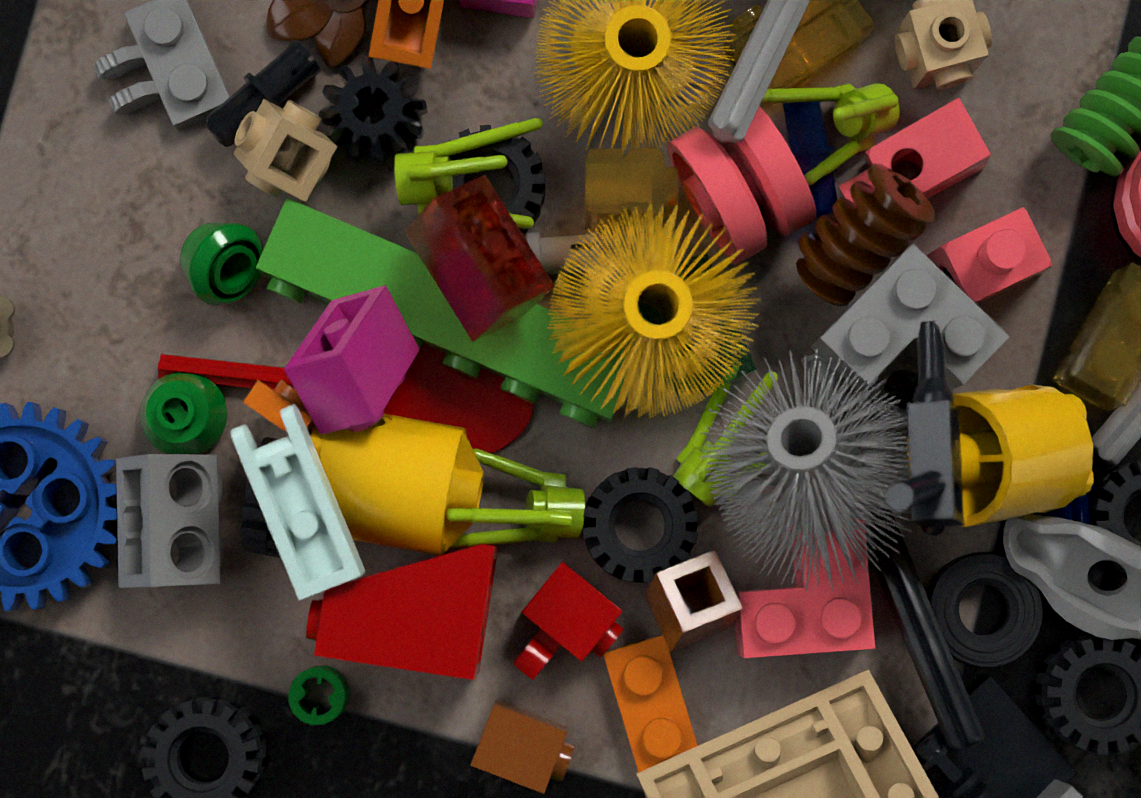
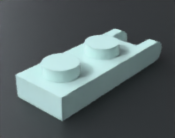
M293 404L281 409V417L289 436L257 448L251 431L245 424L231 429V436L298 599L301 600L360 577L366 571L302 415L297 406Z

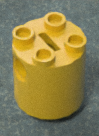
M1033 384L1013 390L988 389L953 394L954 406L959 411L964 511V526L961 527L1008 520L1036 512L1045 513L1066 507L1076 497L1084 496L1090 491L1094 480L1092 471L1093 441L1086 420L1087 411L1080 398L1074 394H1063L1054 387Z
M384 414L371 427L357 432H352L346 428L321 435L318 428L313 427L310 435L353 540L441 556L473 524L470 522L449 521L446 517L447 510L451 508L470 509L479 508L484 471L466 437V428Z

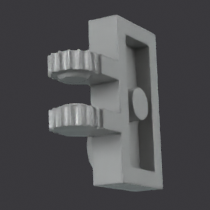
M152 0L124 12L138 45L117 49L111 54L100 57L93 64L96 75L101 80L114 79L147 65L153 80L136 83L111 96L108 101L113 114H129L139 108H144L162 100L170 120L177 131L204 120L230 97L189 0Z

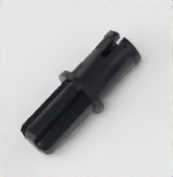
M294 40L291 42L286 50L255 76L247 73L244 76L246 84L205 118L204 123L208 131L220 144L228 147L235 143V135L240 123L249 112H257L263 99L279 106L311 77L321 72L315 60L311 62L308 60L311 54L298 41Z

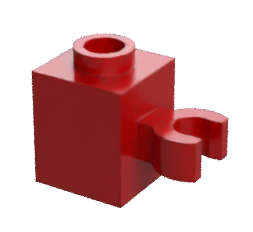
M561 562L521 612L541 629L515 659L513 665L531 680H534L561 645L581 662L590 651L598 658H601L624 629L615 622L623 611L564 562Z

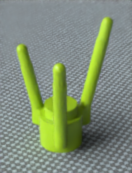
M850 83L836 87L767 89L761 103H836L833 111V120L838 131L849 137V142L804 175L808 185H812L822 177L827 176L857 153L869 150L874 146L875 135L892 130L900 116L897 95L889 87L880 83H874L857 89Z
M532 118L437 145L415 146L414 153L396 154L395 184L399 204L401 206L417 204L419 217L442 215L506 227L532 228L534 221L529 216L441 201V196L452 195L453 175L500 169L507 165V158L503 155L450 161L449 156L537 131L543 127V121L540 118Z
M729 364L731 365L729 367L734 369L732 371H734L737 374L738 368H736L732 364ZM727 367L725 369L730 372L729 374L732 377L723 372L726 374V378L721 376V379L725 385L720 381V388L716 385L717 387L715 388L717 390H715L716 392L713 391L688 444L676 458L681 465L672 475L680 481V485L711 508L719 499H714V497L720 494L711 492L722 487L715 486L709 488V486L723 483V481L710 482L709 480L706 482V480L715 476H705V474L719 470L705 469L724 465L707 463L731 462L732 460L700 457L719 454L717 452L702 451L727 449L706 445L731 446V444L721 442L713 444L708 440L704 444L708 434L701 433H709L710 429L706 427H712L718 413L708 409L720 411L721 407L717 406V404L722 406L728 394L722 388L729 391L736 376ZM772 371V373H773V375H774V377H775V379H776V381H777V380H778V376H777V374H776L775 372ZM768 372L762 381L770 391L773 387V381ZM760 382L761 386L763 387V389L765 390V392L768 394L766 388L764 387V385L762 384V382ZM758 384L757 388H758V389L764 394V396L766 397V395H765V393L763 392L762 388H761L760 385ZM757 389L753 390L762 401L765 400ZM753 393L750 394V396L760 406L762 403L758 400V398ZM748 399L745 401V402H746L747 404H749L750 406L754 407L755 409H758V408H757L751 401H749ZM744 404L740 408L749 415H754V413ZM740 410L737 412V414L747 419H750L746 414H744ZM735 419L731 420L732 422L742 427H745L747 425L744 422ZM728 424L729 427L740 430L734 424ZM726 427V429H728V430H730V431H732V432L741 433V432H738V431H735V430H732V429ZM722 436L718 438L719 441L734 442V440ZM724 454V455H718V456H711V457H722V458H727V457H728V458H731V457H729V456L726 455V454ZM754 463L749 464V465H752V466H755V467H758V468L763 469L762 467H760V466H758V465H756V464H754ZM758 463V464H760V465H762V466H764V467L767 466V465L764 464V463ZM747 465L744 466L745 468L755 469ZM722 471V472H718V473H714V474H722V473H724V472H726V471ZM722 475L712 480L728 478L730 476ZM729 482V483L722 484V485H718V486L729 485V484H731V483H733V482ZM726 487V488H723V489L718 490V491L727 490V489H729V488H731V487Z
M473 449L479 463L541 486L540 491H529L525 510L451 508L447 510L446 517L449 521L526 525L525 528L463 534L448 549L469 548L480 544L499 545L529 541L556 543L558 537L579 538L583 528L585 512L583 489L566 487L565 474L543 472L499 455H494L480 449Z

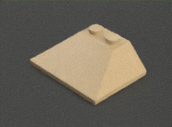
M869 669L636 774L646 798H939Z

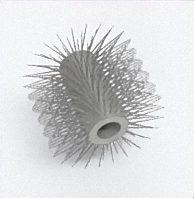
M816 349L811 383L810 368H808V401L806 407V355L803 400L799 377L796 376L795 363L792 361L790 350L797 407L794 408L780 360L779 364L791 403V409H789L766 358L764 359L770 370L768 372L773 381L772 385L777 394L776 398L779 405L756 370L754 371L777 408L761 384L758 383L767 398L741 370L767 402L770 409L747 385L770 415L751 396L750 398L746 396L735 385L733 386L763 413L722 388L741 401L765 424L727 401L729 404L746 414L750 419L717 404V406L731 412L735 417L708 410L744 422L755 432L721 417L734 424L740 430L714 421L713 423L741 433L732 432L728 429L721 430L706 427L732 434H701L719 435L745 445L736 444L732 441L729 443L711 439L712 441L739 447L706 445L727 449L702 451L717 452L719 454L702 456L700 458L710 457L732 460L731 462L707 463L723 464L724 466L705 469L719 470L705 474V476H715L706 480V482L709 480L710 482L723 481V483L709 486V488L715 486L722 487L711 493H720L714 497V499L722 498L716 505L726 504L719 508V510L729 508L720 515H730L723 521L734 519L725 527L741 521L728 532L748 522L734 535L729 536L730 538L745 532L732 543L752 533L750 537L737 546L739 547L761 531L743 549L744 551L754 541L756 543L761 534L769 528L757 545L741 556V558L749 552L752 553L756 547L765 542L747 561L759 551V554H761L766 544L773 539L755 562L756 564L772 545L769 555L763 564L765 565L783 537L779 549L758 573L760 574L777 554L773 566L767 574L769 575L788 545L786 555L777 573L778 575L798 533L791 562L781 586L787 574H789L794 558L796 560L797 552L802 543L791 584L793 583L798 564V570H800L803 548L806 541L802 581L804 580L810 543L807 591L812 556L813 576H815V540L817 536V587L820 548L822 559L824 558L825 570L827 567L828 580L831 582V589L833 591L826 532L829 534L843 583L844 579L830 531H833L857 584L858 581L854 574L855 570L851 564L852 560L845 540H847L868 573L869 571L849 539L864 562L866 561L855 543L880 571L881 569L860 546L853 533L871 554L879 560L857 535L853 527L862 534L874 549L876 548L871 542L888 557L890 556L859 528L867 532L871 538L875 537L886 547L888 546L894 551H898L878 538L856 517L896 543V540L878 529L871 522L903 537L906 536L896 532L886 524L912 532V530L903 528V525L895 522L884 513L910 521L909 519L878 508L887 509L899 515L901 514L898 512L912 513L905 511L896 512L889 508L887 504L882 503H886L885 500L877 498H885L890 486L884 484H895L896 482L893 481L906 480V478L899 476L910 475L909 472H902L910 469V467H904L910 461L901 460L910 457V455H901L909 451V449L903 448L905 445H909V442H901L909 438V436L899 437L902 433L908 431L893 434L896 430L905 427L903 425H907V423L896 425L900 423L897 421L904 420L905 418L892 421L894 417L902 413L883 420L897 409L874 421L875 418L889 409L890 405L899 402L898 400L881 407L885 402L895 397L893 396L872 408L874 404L888 395V393L861 412L881 391L866 404L864 403L861 409L855 413L868 395L886 381L884 380L860 397L878 378L865 390H861L860 394L851 401L869 379L868 377L851 397L852 390L860 379L858 378L839 407L844 392L867 364L863 366L848 384L849 377L857 366L855 365L836 394L846 367L844 368L825 408L833 377L843 353L822 395L832 360L831 357L825 378L824 375L822 378L821 390L816 403L821 362L819 363L814 399L813 377L818 349ZM823 398H824V404H823V407H822V411H820V405H821V403H822V401H823ZM862 398H864V399L861 401V403H860V404L855 408V410L853 411V409H854V407H855V404H856L858 401H860ZM837 402V405H836V407H835V409H834V411H833L831 417L829 418L831 408H832V407L834 406V404ZM888 407L865 423L876 411ZM849 409V411L841 421L843 413ZM866 416L864 421L858 427H856L859 424V422L863 419V417ZM763 417L768 419L772 424L770 425L768 422H766V420ZM839 417L836 426H834V421ZM897 422V423H895V424H893V425H891V426H886V427H884V426L887 425V424H891V423ZM849 423H851L850 426L848 427L847 431H846L845 433H843L844 430H845L846 425H848ZM753 426L763 429L767 433V435L757 430ZM901 426L897 429L885 433L891 427ZM864 432H867L861 439H859ZM857 433H861V434L857 437V439L852 443V441L854 440V438H855V436L857 435ZM898 435V436H896V437H894V438H892V439H886V438H888V437H892V436ZM727 436L740 437V439H742V440L745 441V442H742V441H739V440H736V439H733V438H730V437H727ZM853 436L851 441L847 443L848 439ZM747 438H754V439H755L756 441H758L761 445H759V444H757V443H755V442H753V441H751V440H749V439H747ZM902 439L894 443H888L892 440ZM760 440L767 441V445ZM862 447L855 456L848 455L854 448ZM753 450L761 452L764 456L753 452ZM904 451V452L899 453V454H897V455H891L892 453H895V452ZM737 452L750 457H744L742 455L737 454ZM724 454H726V455H731V456L740 457V458H744V459H736V458H728V457H727V458H722V457H711V456H718V455H724ZM898 456H906L898 459H891ZM857 460L867 463L862 468L850 467ZM902 461V462H900V463L890 464V462ZM754 463V464H756V465L762 467L763 469L758 468V467H755V466H752V465H749V464ZM758 463H764V464H766L767 466L764 467V466H762V465H760V464H758ZM747 465L755 469L745 468L744 466ZM741 468V469H746V470H750V471L736 470V469ZM907 468L900 471H894L895 469ZM726 471V472H724V473H722V474H714V473ZM731 471L739 472V473L726 474V473H729V472H731ZM895 473H898V474L903 473V474H901V475H894V476H892V474H895ZM760 474L772 475L768 480L756 477ZM856 474L861 475V476H863V477H865V478H867V479H866V480H863L862 478H860V477L857 476ZM722 475L730 476L728 478L712 480ZM729 482H733V483H731V484H729V485L718 486V485L726 484V483H729ZM766 486H776L771 493L760 494ZM859 486L864 487V488H866V489H868V490H870V491H865V490H863L862 488H860ZM726 487H731V488H729V489H727V490L718 491V490H721V489L726 488ZM853 496H855L856 498H858L859 500H861V501H863V502H860V501L855 500V499L853 498ZM775 497L772 506H769V504L771 503V501H772L773 498ZM736 498V499L733 500V501L724 502V501H727V500H729V499ZM733 502H737L735 505L725 507ZM741 505L740 507L731 510L733 507ZM854 506L862 510L864 513L859 512L856 508H854ZM780 507V509H779V511H778L776 517L772 518V517L774 516V514L776 513V511L778 510V508ZM869 511L881 517H884L900 526L878 519L875 516H873ZM788 514H790L788 522L785 523ZM754 521H756V523H755L754 525H752L750 528L744 530L747 526H749L751 523H753ZM793 523H794L793 531H792L791 534L789 535V532H790V530H791V527H792V525H793ZM802 528H803V535H802V538H801V540H800V542H799V538H800V535H801V532H802Z

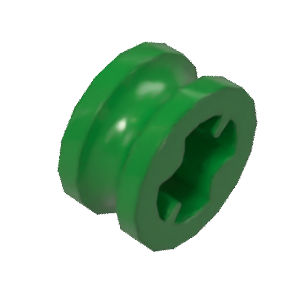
M328 665L314 666L300 672L292 681L288 691L289 705L293 714L302 722L310 725H324L338 718L347 708L350 700V686L346 677L338 669ZM312 677H317L318 685L327 680L335 690L328 697L329 704L332 707L328 712L321 713V705L311 710L304 701V698L311 692L307 682Z

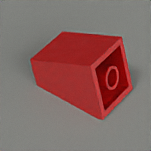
M480 544L339 584L324 590L323 598L312 600L307 619L306 639L316 640L314 656L475 680L480 672L499 547Z

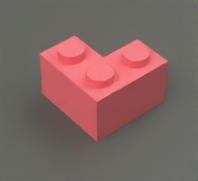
M857 518L860 522H862L865 525V522L863 520ZM853 527L857 535L866 544V539L857 529ZM802 528V532H801V535H800V538H799V542H800V540H801V538H802V535H803V528ZM830 531L844 579L843 583L828 532H826L833 591L831 589V582L828 580L827 567L825 570L824 558L822 559L820 548L817 587V536L815 540V576H813L812 556L807 591L810 543L804 580L802 581L806 541L803 548L800 570H798V564L794 577L795 587L735 591L743 608L734 620L737 655L742 658L875 649L869 573L847 540L845 542L849 549L848 553L852 560L851 564L855 570L854 574L858 584L833 531ZM798 533L793 542L792 555L797 541ZM853 533L854 537L856 538V540L858 541V543L860 544V546H861V547L866 551V553H867V548H866V547L864 546V544L857 538V536ZM849 539L850 543L852 544L860 559L864 563L865 567L869 571L867 555L855 543V545L857 546V548L859 549L860 553L866 561L864 562L863 558L861 557V555ZM801 543L800 548H799V550H798V552H797L796 560H795V558H794V560H793V568H794V571H795V568H796V564H797V561H798V557H799V554H800V550H801V547H802V543Z

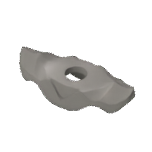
M1027 514L1006 521L1003 544L1011 567L1015 572L1033 582L1041 590L1052 608L1062 618L1079 629L1097 637L1111 640L1141 639L1140 546L1101 527L1059 517ZM1102 560L1115 561L1123 566L1128 578L1125 584L1117 590H1101L1095 587L1089 579L1088 572L1092 565Z

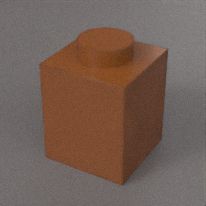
M716 550L657 572L644 594L670 652L727 630L743 609Z
M496 699L470 766L544 794L550 779L562 782L575 746L564 742L568 732L567 726Z

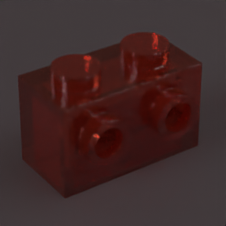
M486 175L435 197L404 231L472 342L523 317L555 288Z

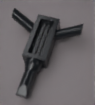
M924 321L920 324L917 341L919 381L913 395V403L907 404L910 478L890 486L886 492L885 500L889 508L894 511H903L912 507V520L921 526L924 533L936 536L941 534L946 527L964 526L959 411L954 406V395L946 381L945 346L940 328L935 321Z

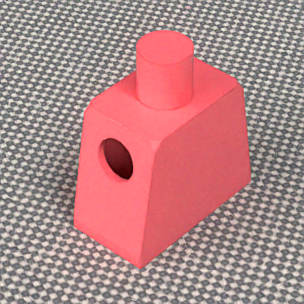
M957 98L871 147L865 153V161L869 168L874 163H877L891 170L892 166L903 160L913 162L918 167L920 174L909 180L928 199L984 169L991 153L960 98ZM869 169L838 185L843 198L854 202L851 197L850 188L856 181H864L873 186L867 172Z
M1024 207L949 241L926 255L942 272L944 266L950 272L954 283L976 304L1040 275L1053 266L1037 230Z

